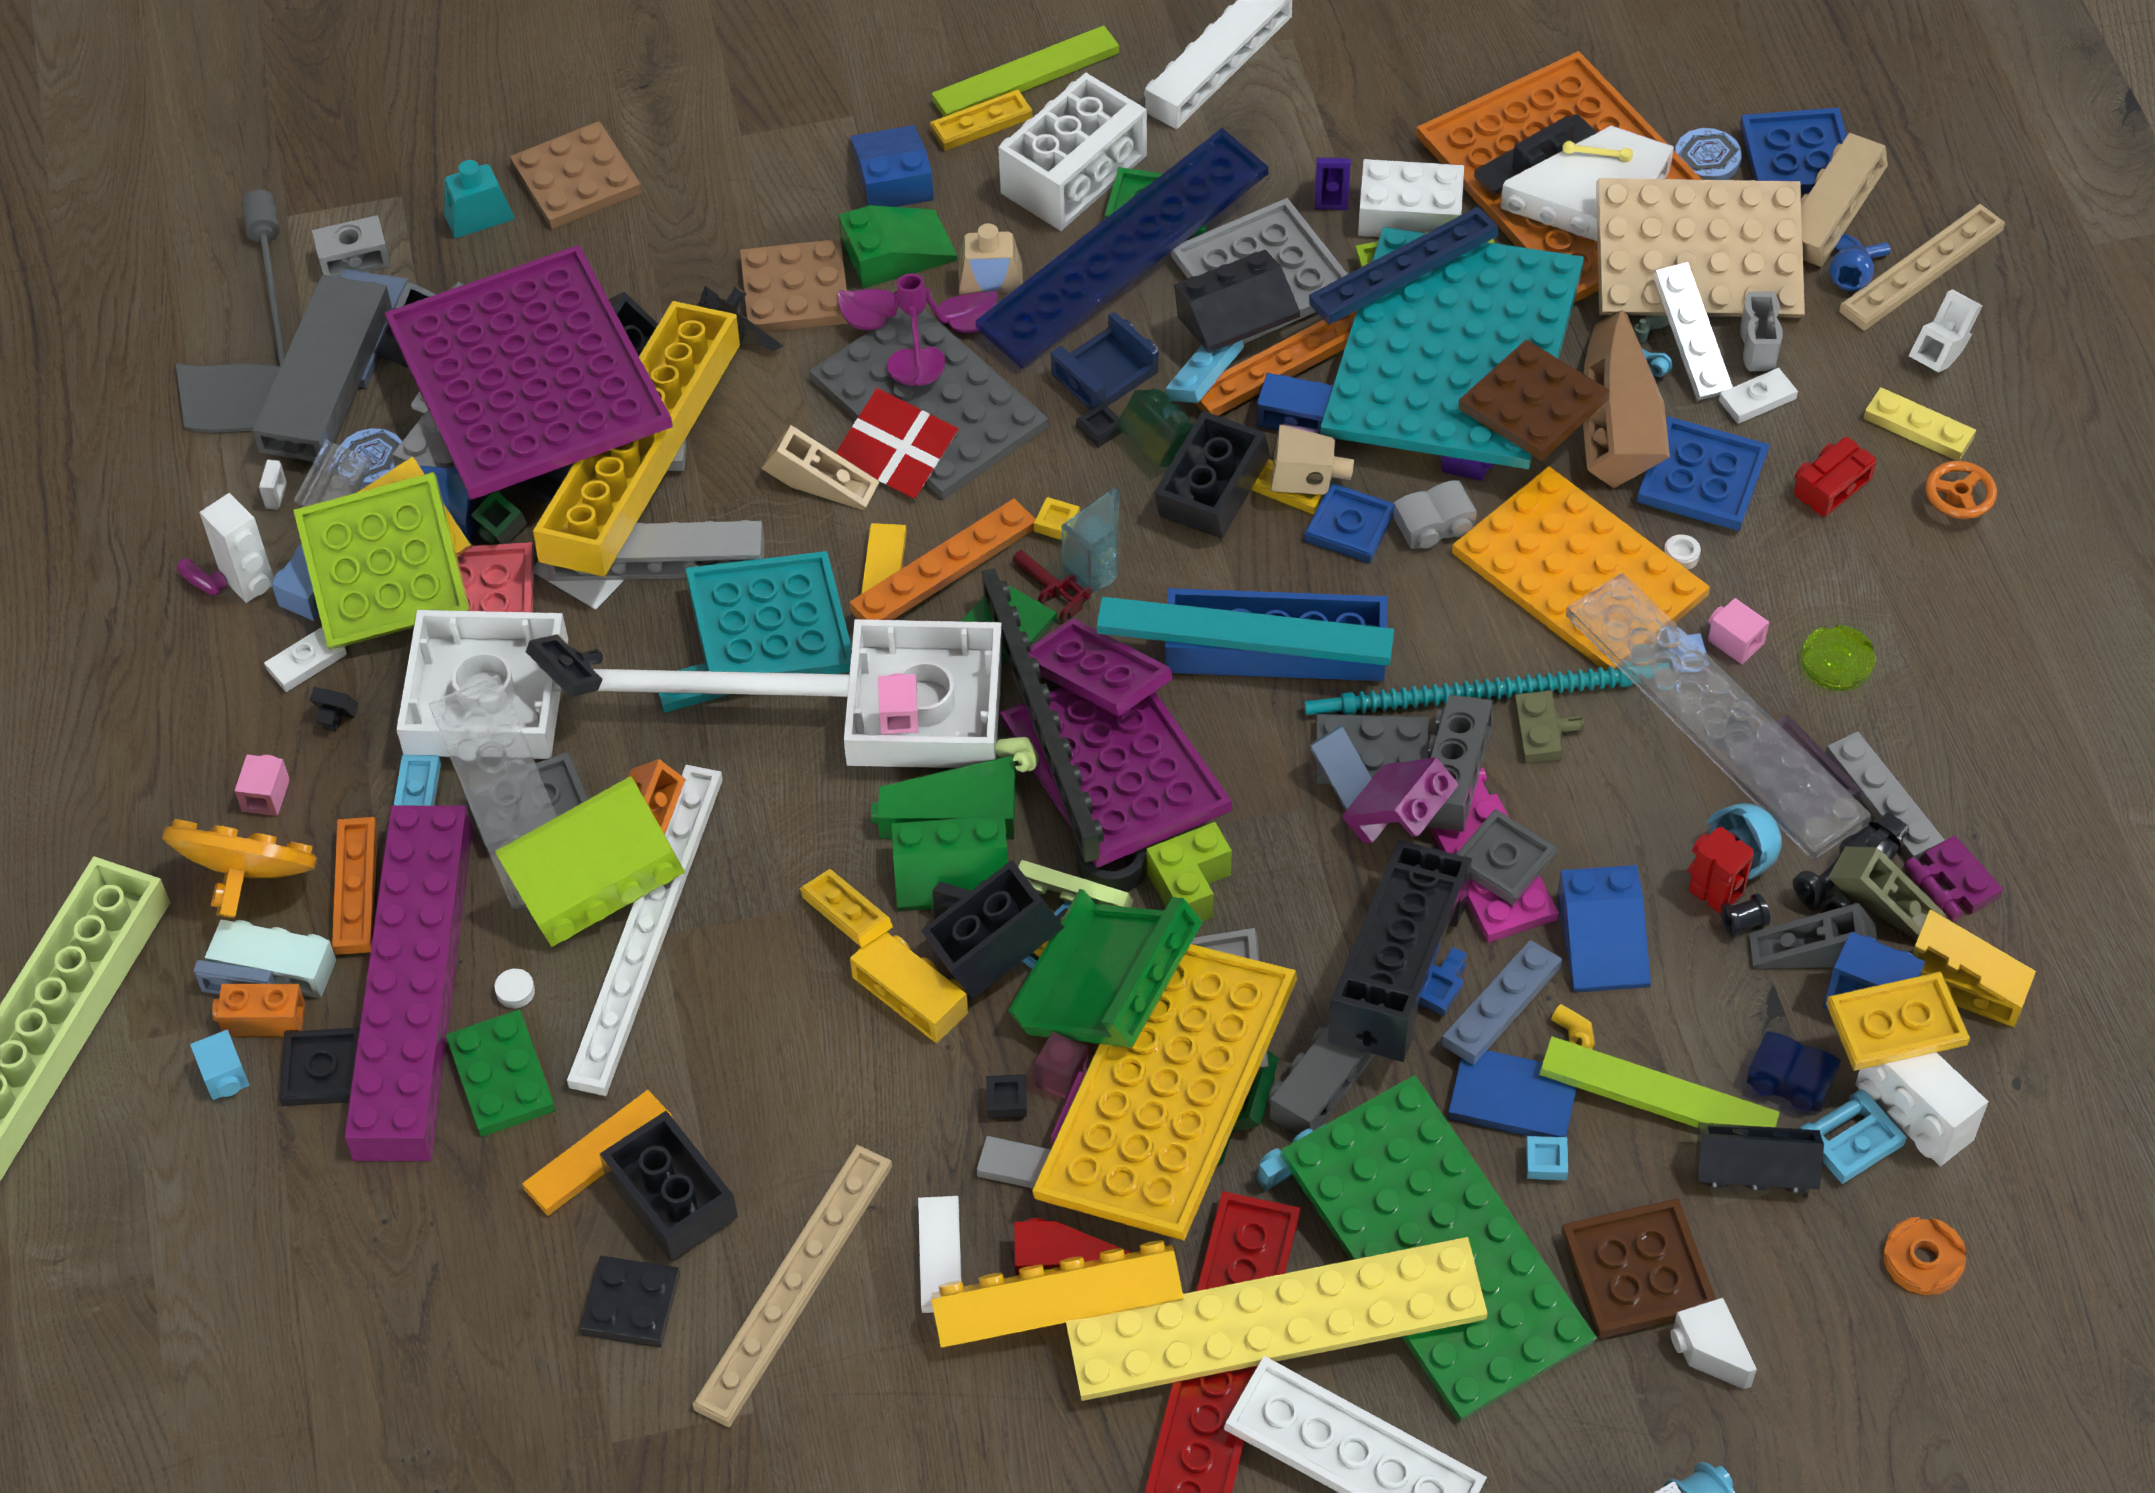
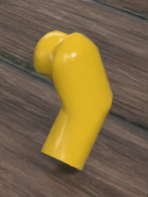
M1560 1004L1554 1011L1551 1020L1568 1030L1569 1042L1593 1049L1595 1039L1592 1023L1563 1004Z

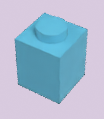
M228 1029L190 1044L212 1100L232 1096L240 1089L250 1086Z

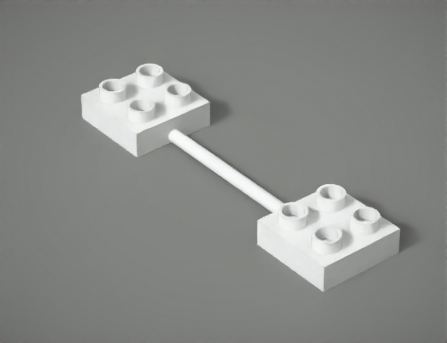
M417 610L397 724V734L403 754L439 755L446 757L551 758L562 689L525 651L530 640L558 634L568 644L563 613ZM855 619L850 675L593 669L603 679L598 691L848 697L844 732L847 766L961 768L996 759L1003 654L1002 625L1000 622ZM896 673L905 675L916 674L919 733L881 734L878 676H888Z

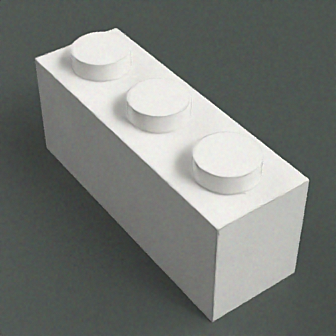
M228 493L199 513L219 571L226 578L227 584L247 603L256 596L265 593L272 586L274 577L255 518Z

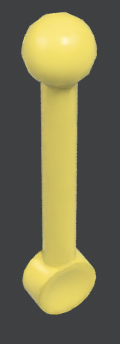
M1566 141L1562 146L1563 151L1567 154L1582 152L1619 157L1623 162H1630L1633 157V151L1630 148H1622L1619 151L1575 145L1572 141Z

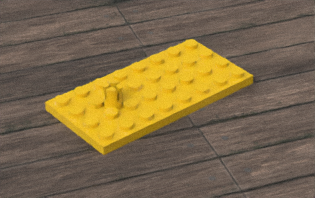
M1190 944L1133 1047L1099 1045L1032 1190L1034 1198L1185 1241L1297 981L1296 970Z

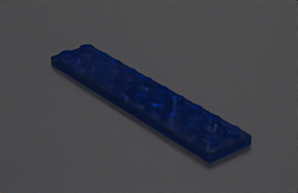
M1221 128L975 320L976 327L979 332L1023 369L1269 174V166Z

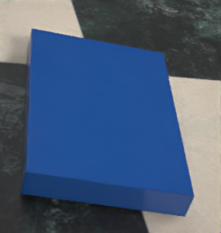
M1487 1050L1474 1065L1461 1058L1448 1119L1525 1136L1566 1137L1577 1087L1539 1075L1543 1062Z

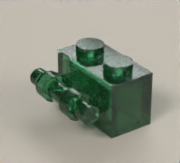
M1159 389L1135 390L1116 424L1158 467H1169L1195 423H1191V419L1178 404H1172L1169 401L1170 398L1165 392Z

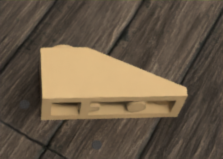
M792 425L788 427L774 444L761 468L791 488L860 510H864L867 507L880 482Z

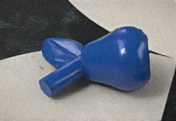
M1844 233L1835 246V249L1839 252L1832 258L1829 266V275L1833 283L1840 289L1845 291L1861 290L1871 282L1874 275L1872 259L1889 255L1891 251L1890 245L1887 242L1863 247L1856 238Z

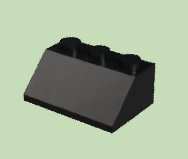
M1266 249L1174 284L1178 318L1208 353L1301 317L1300 310L1282 267Z

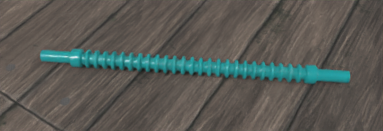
M1630 664L1618 665L1617 669L1609 666L1607 671H1604L1602 667H1598L1596 672L1588 668L1586 673L1578 669L1576 674L1568 670L1566 675H1562L1560 671H1557L1556 676H1552L1550 672H1547L1545 677H1541L1537 673L1535 678H1531L1529 674H1526L1525 679H1521L1520 676L1516 675L1514 680H1510L1506 676L1504 681H1500L1499 678L1495 677L1494 682H1489L1485 678L1483 683H1479L1475 679L1473 684H1468L1465 680L1463 685L1453 682L1452 686H1448L1447 683H1443L1440 688L1436 684H1432L1430 689L1426 685H1422L1420 690L1412 686L1409 691H1406L1405 687H1401L1399 692L1391 688L1389 693H1385L1384 689H1381L1379 694H1375L1373 690H1370L1368 695H1364V692L1360 691L1357 696L1353 692H1346L1337 698L1304 701L1305 715L1342 712L1343 715H1355L1356 710H1360L1364 714L1366 709H1371L1375 713L1376 708H1381L1385 712L1387 707H1392L1395 711L1397 706L1407 709L1408 705H1412L1413 708H1417L1420 703L1424 707H1428L1430 702L1434 706H1438L1439 702L1443 701L1446 705L1448 695L1472 698L1485 697L1487 700H1490L1491 696H1495L1497 700H1500L1502 695L1510 699L1512 694L1517 695L1551 690L1552 693L1553 690H1557L1558 693L1562 694L1564 689H1568L1572 693L1574 688H1578L1582 692L1584 687H1588L1591 691L1594 690L1595 686H1599L1600 689H1604L1605 685L1614 688L1615 684H1619L1620 687H1631L1633 682L1669 679L1670 671L1668 664L1634 668Z

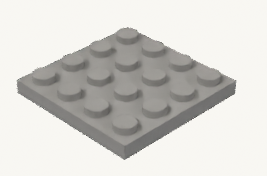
M1288 198L1171 247L1172 259L1187 278L1198 276L1223 264H1229L1265 249L1280 264L1300 310L1301 317L1243 339V344L1315 313L1316 311L1309 305V294L1348 275Z

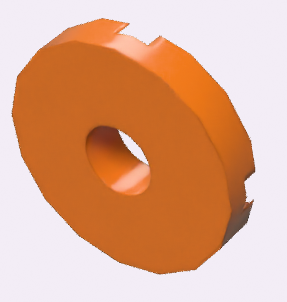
M1910 1217L1898 1223L1888 1234L1883 1258L1886 1270L1897 1284L1910 1292L1921 1295H1935L1953 1288L1962 1277L1966 1265V1249L1963 1240L1956 1230L1943 1221L1934 1218L1926 1220L1920 1219V1217ZM1919 1248L1929 1249L1935 1255L1936 1260L1933 1262H1923L1916 1257L1914 1251Z

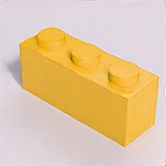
M885 932L864 947H861L850 957L852 978L936 1044L968 1014L967 992L955 979L948 980L939 973L931 960L926 957L920 958L910 950L908 944L897 935L891 936L888 932Z

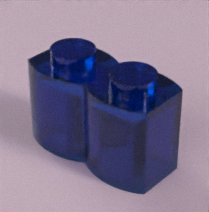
M1766 1031L1749 1067L1747 1083L1756 1092L1764 1096L1775 1095L1786 1098L1799 1110L1821 1112L1838 1075L1841 1060L1821 1049L1803 1046L1785 1035Z

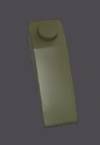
M1845 847L1828 877L1852 901L1860 903L1863 908L1916 941L1930 909L1944 918L1946 917V914L1878 847Z

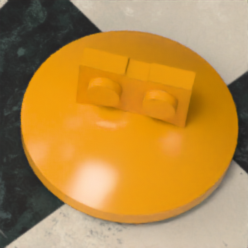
M174 819L172 826H166L163 830L162 840L179 854L211 870L224 873L223 883L215 884L211 900V906L218 907L217 916L228 918L236 916L244 877L279 878L313 870L316 865L317 857L311 853L313 846L295 842L287 843L286 847L276 845L277 837L254 833L247 838L237 837L238 829L215 825L211 830L203 831L197 830V823Z

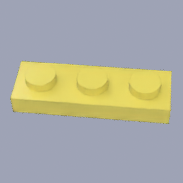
M1880 387L1866 408L1863 419L1956 461H1960L1976 433V429Z

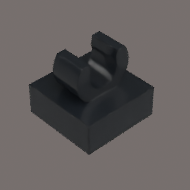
M313 687L310 701L320 709L317 715V723L323 724V728L337 731L341 723V715L355 718L359 704L348 694Z

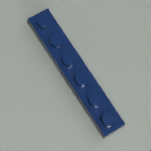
M1476 207L1309 294V305L1330 325L1497 237L1498 225L1479 207Z

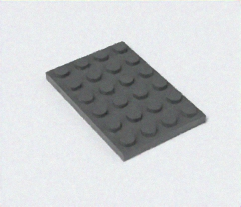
M925 309L917 315L920 349L927 347L940 349L945 357V369L936 381L927 385L910 386L895 381L890 377L887 370L889 357L901 349L914 350L911 317L901 310L897 312L895 317L888 318L883 327L870 330L809 371L810 380L855 421L876 388H879L959 428L925 482V485L944 500L1049 428V418Z

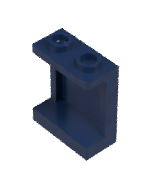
M1113 312L1108 315L1107 329L1071 353L1061 345L1050 352L1051 375L1092 410L1101 403L1107 406L1111 405L1157 374L1159 351L1154 342L1150 339H1145L1139 334L1130 321L1123 320L1117 313Z

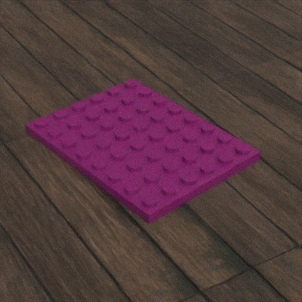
M580 245L385 312L390 330L470 500L673 427L668 410Z

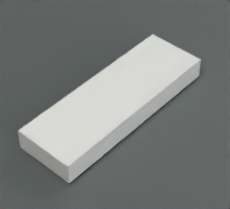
M958 1196L918 1198L922 1313L934 1312L931 1297L933 1292L939 1291V1285L961 1281Z

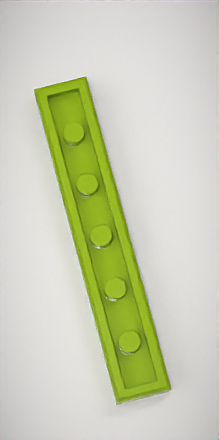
M1103 25L932 93V101L942 116L945 117L1017 89L1021 93L1119 54V44Z
M1551 1036L1539 1073L1541 1076L1697 1128L1699 1123L1776 1127L1780 1113L1779 1111Z

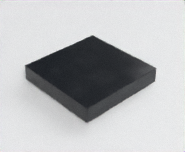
M360 1027L284 1032L280 1102L282 1106L350 1102Z

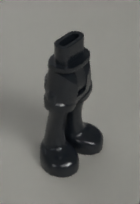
M1887 812L1879 820L1873 819L1869 822L1868 826L1856 834L1847 836L1839 846L1840 855L1845 847H1878L1892 861L1897 851L1903 847V838L1910 829L1903 821ZM1840 855L1820 876L1810 871H1802L1793 879L1792 884L1795 893L1810 910H1816L1822 903L1821 913L1854 904V901L1841 890L1833 892L1825 900L1835 886L1828 877Z

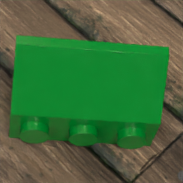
M1005 815L891 823L897 912L933 909L932 890L939 881L972 891L982 880H986L1008 863Z

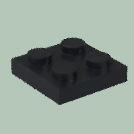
M600 1255L580 1326L582 1335L662 1347L680 1278L679 1268Z

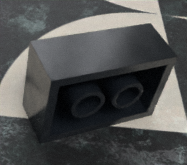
M1202 411L1154 492L1160 517L1223 539L1270 458L1266 433Z
M1011 860L921 931L950 973L973 999L1065 927L1015 862Z
M664 1111L599 1153L605 1177L671 1261L738 1218L733 1193L667 1111Z

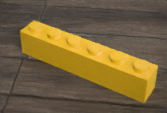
M1163 1240L1147 1242L1140 1245L1141 1251L1124 1254V1249L1122 1248L1107 1250L1099 1254L1100 1259L1084 1262L1083 1257H1072L1059 1261L1060 1267L1044 1270L1043 1265H1032L1019 1269L1020 1275L1004 1278L1003 1273L988 1274L979 1277L978 1284L963 1286L962 1281L941 1284L938 1286L939 1291L933 1292L931 1297L940 1346L942 1348L1066 1323L1068 1320L1086 1319L1184 1299L1173 1244L1165 1246Z

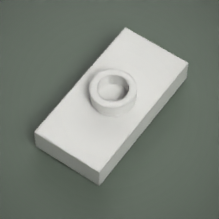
M1777 368L1721 392L1719 402L1735 422L1740 424L1797 399L1798 391L1780 368Z
M321 627L267 660L264 664L270 675L285 692H288L346 656L347 652L345 647L332 650L327 648L323 628Z

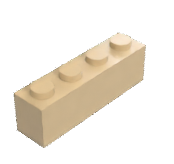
M1849 133L1843 143H1839L1835 147L1830 163L1826 169H1821L1818 173L1815 186L1809 194H1805L1801 199L1804 261L1819 267L1823 266L1887 168L1885 145Z

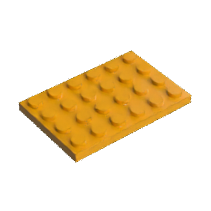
M1550 466L1452 545L1453 555L1598 667H1602L1604 671H1607L1609 666L1617 669L1618 665L1630 663L1709 595L1710 590L1709 585Z

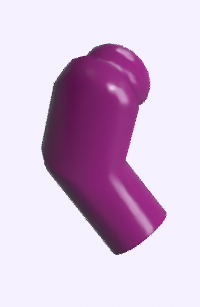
M188 558L180 560L177 564V572L183 578L209 595L219 594V590L227 586V580L220 571H214L211 575H208Z

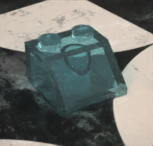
M1116 487L1061 525L1063 570L1069 575L1075 574L1077 576L1076 581L1083 588H1092V594L1101 587L1109 586L1118 576L1121 529L1120 491Z

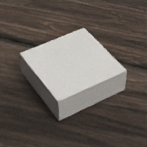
M267 460L259 489L265 508L278 510L287 481L280 461Z

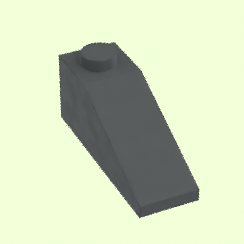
M1860 903L1751 932L1749 935L1753 966L1755 969L1834 967L1850 932L1861 936H1870L1877 940L1875 923Z

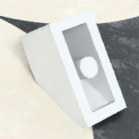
M1720 1298L1677 1312L1674 1327L1670 1331L1671 1339L1678 1353L1683 1352L1688 1365L1741 1389L1752 1387L1757 1369L1724 1299Z

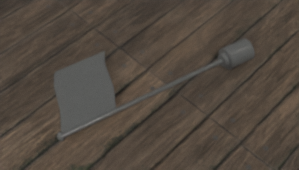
M265 190L248 192L243 196L241 205L247 237L252 241L261 243L280 366L248 363L195 366L176 363L183 422L186 430L206 433L252 431L285 358L268 242L278 236L280 229L275 198L270 192Z

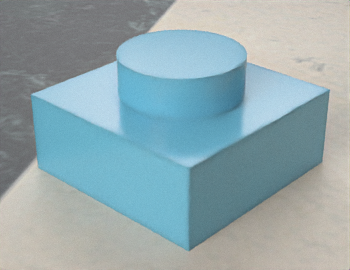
M1527 1136V1179L1567 1180V1137Z

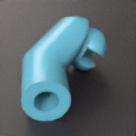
M1642 349L1654 376L1663 377L1671 371L1672 361L1667 354L1650 353Z

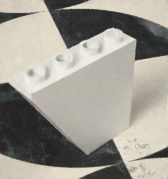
M1610 126L1575 145L1619 151L1622 148H1630L1633 151V157L1630 162H1623L1619 157L1582 152L1567 154L1562 151L1506 180L1503 184L1500 208L1597 241L1596 181L1598 178L1666 179L1671 168L1674 147Z

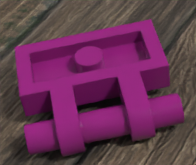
M1956 835L1925 852L1923 861L1927 865L1923 866L1915 857H1912L1903 866L1911 875L1910 880L1929 895L1951 922L1959 920L1964 914L1958 906L1959 904H1962L1970 914H1973L1999 899L2003 892V888ZM1940 879L1949 890H1944L1937 880Z

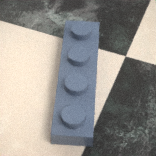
M1530 940L1443 1035L1441 1045L1474 1065L1561 969L1562 958Z

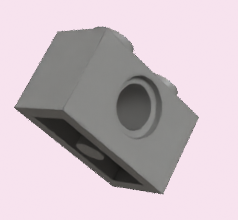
M378 215L312 230L323 275L340 277L343 269L369 272L391 267Z

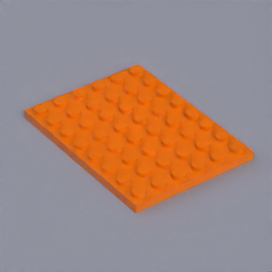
M1579 51L1418 126L1416 131V137L1441 164L1464 165V190L1498 225L1516 247L1584 256V267L1574 303L1599 291L1597 241L1501 209L1502 191L1495 195L1491 194L1474 177V171L1512 150L1514 145L1565 116L1569 118L1574 114H1578L1597 133L1610 126H1614L1668 144ZM1673 150L1671 168L1666 179L1702 180Z

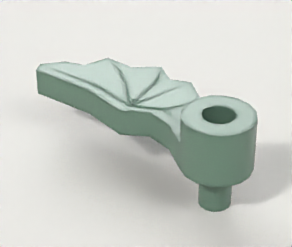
M1646 316L1645 319H1641L1639 324L1634 326V332L1640 343L1645 342L1651 330L1655 328L1662 329L1670 324L1668 317Z

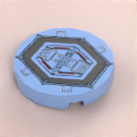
M1699 128L1689 131L1680 137L1675 147V152L1702 180H1729L1737 173L1741 163V148L1737 141L1726 132L1714 128Z
M375 428L361 430L347 437L339 446L336 455L340 476L348 485L357 489H363L395 468L392 454L402 443L401 439L390 431Z

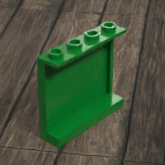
M1079 889L1060 921L1065 928L1049 940L1008 1012L1027 1035L1132 1048L1203 922L1184 898L1172 897L1165 910L1095 904L1084 889Z

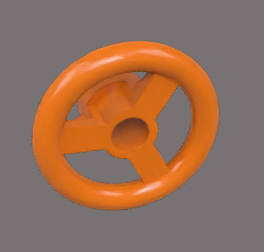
M1950 461L1937 466L1928 475L1925 484L1926 495L1930 503L1943 514L1954 518L1970 519L1979 517L1987 513L1997 499V486L1992 476L1982 467L1966 461ZM1961 471L1969 473L1964 480L1950 482L1939 479L1949 472ZM1982 481L1986 488V497L1981 504L1976 506L1972 490L1977 483ZM1937 491H1940L1944 495L1943 500L1940 498Z

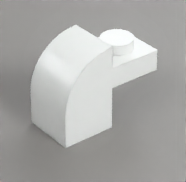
M1955 290L1948 291L1934 321L1922 327L1909 357L1937 372L1950 367L1971 338L1972 334L1969 332L1983 305Z

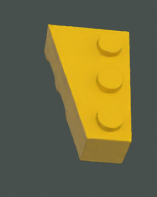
M1930 909L1913 951V955L1916 958L1925 961L1921 976L1941 972L1956 1006L2015 1028L2036 971Z

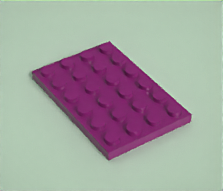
M1063 687L1049 692L1051 698V705H1048L1050 711H1057L1061 723L1059 735L1061 738L1067 737L1072 753V759H1069L1071 765L1077 764L1081 773L1083 785L1080 786L1082 793L1088 792L1093 806V814L1090 815L1093 821L1097 819L1100 821L1103 830L1104 842L1099 843L1100 859L1092 860L1096 868L1233 811L1231 799L1156 692L1140 701L1119 717ZM1025 703L1000 712L1001 723L1011 738L1027 737L1032 742L1039 755L1038 765L1033 771L1073 831Z

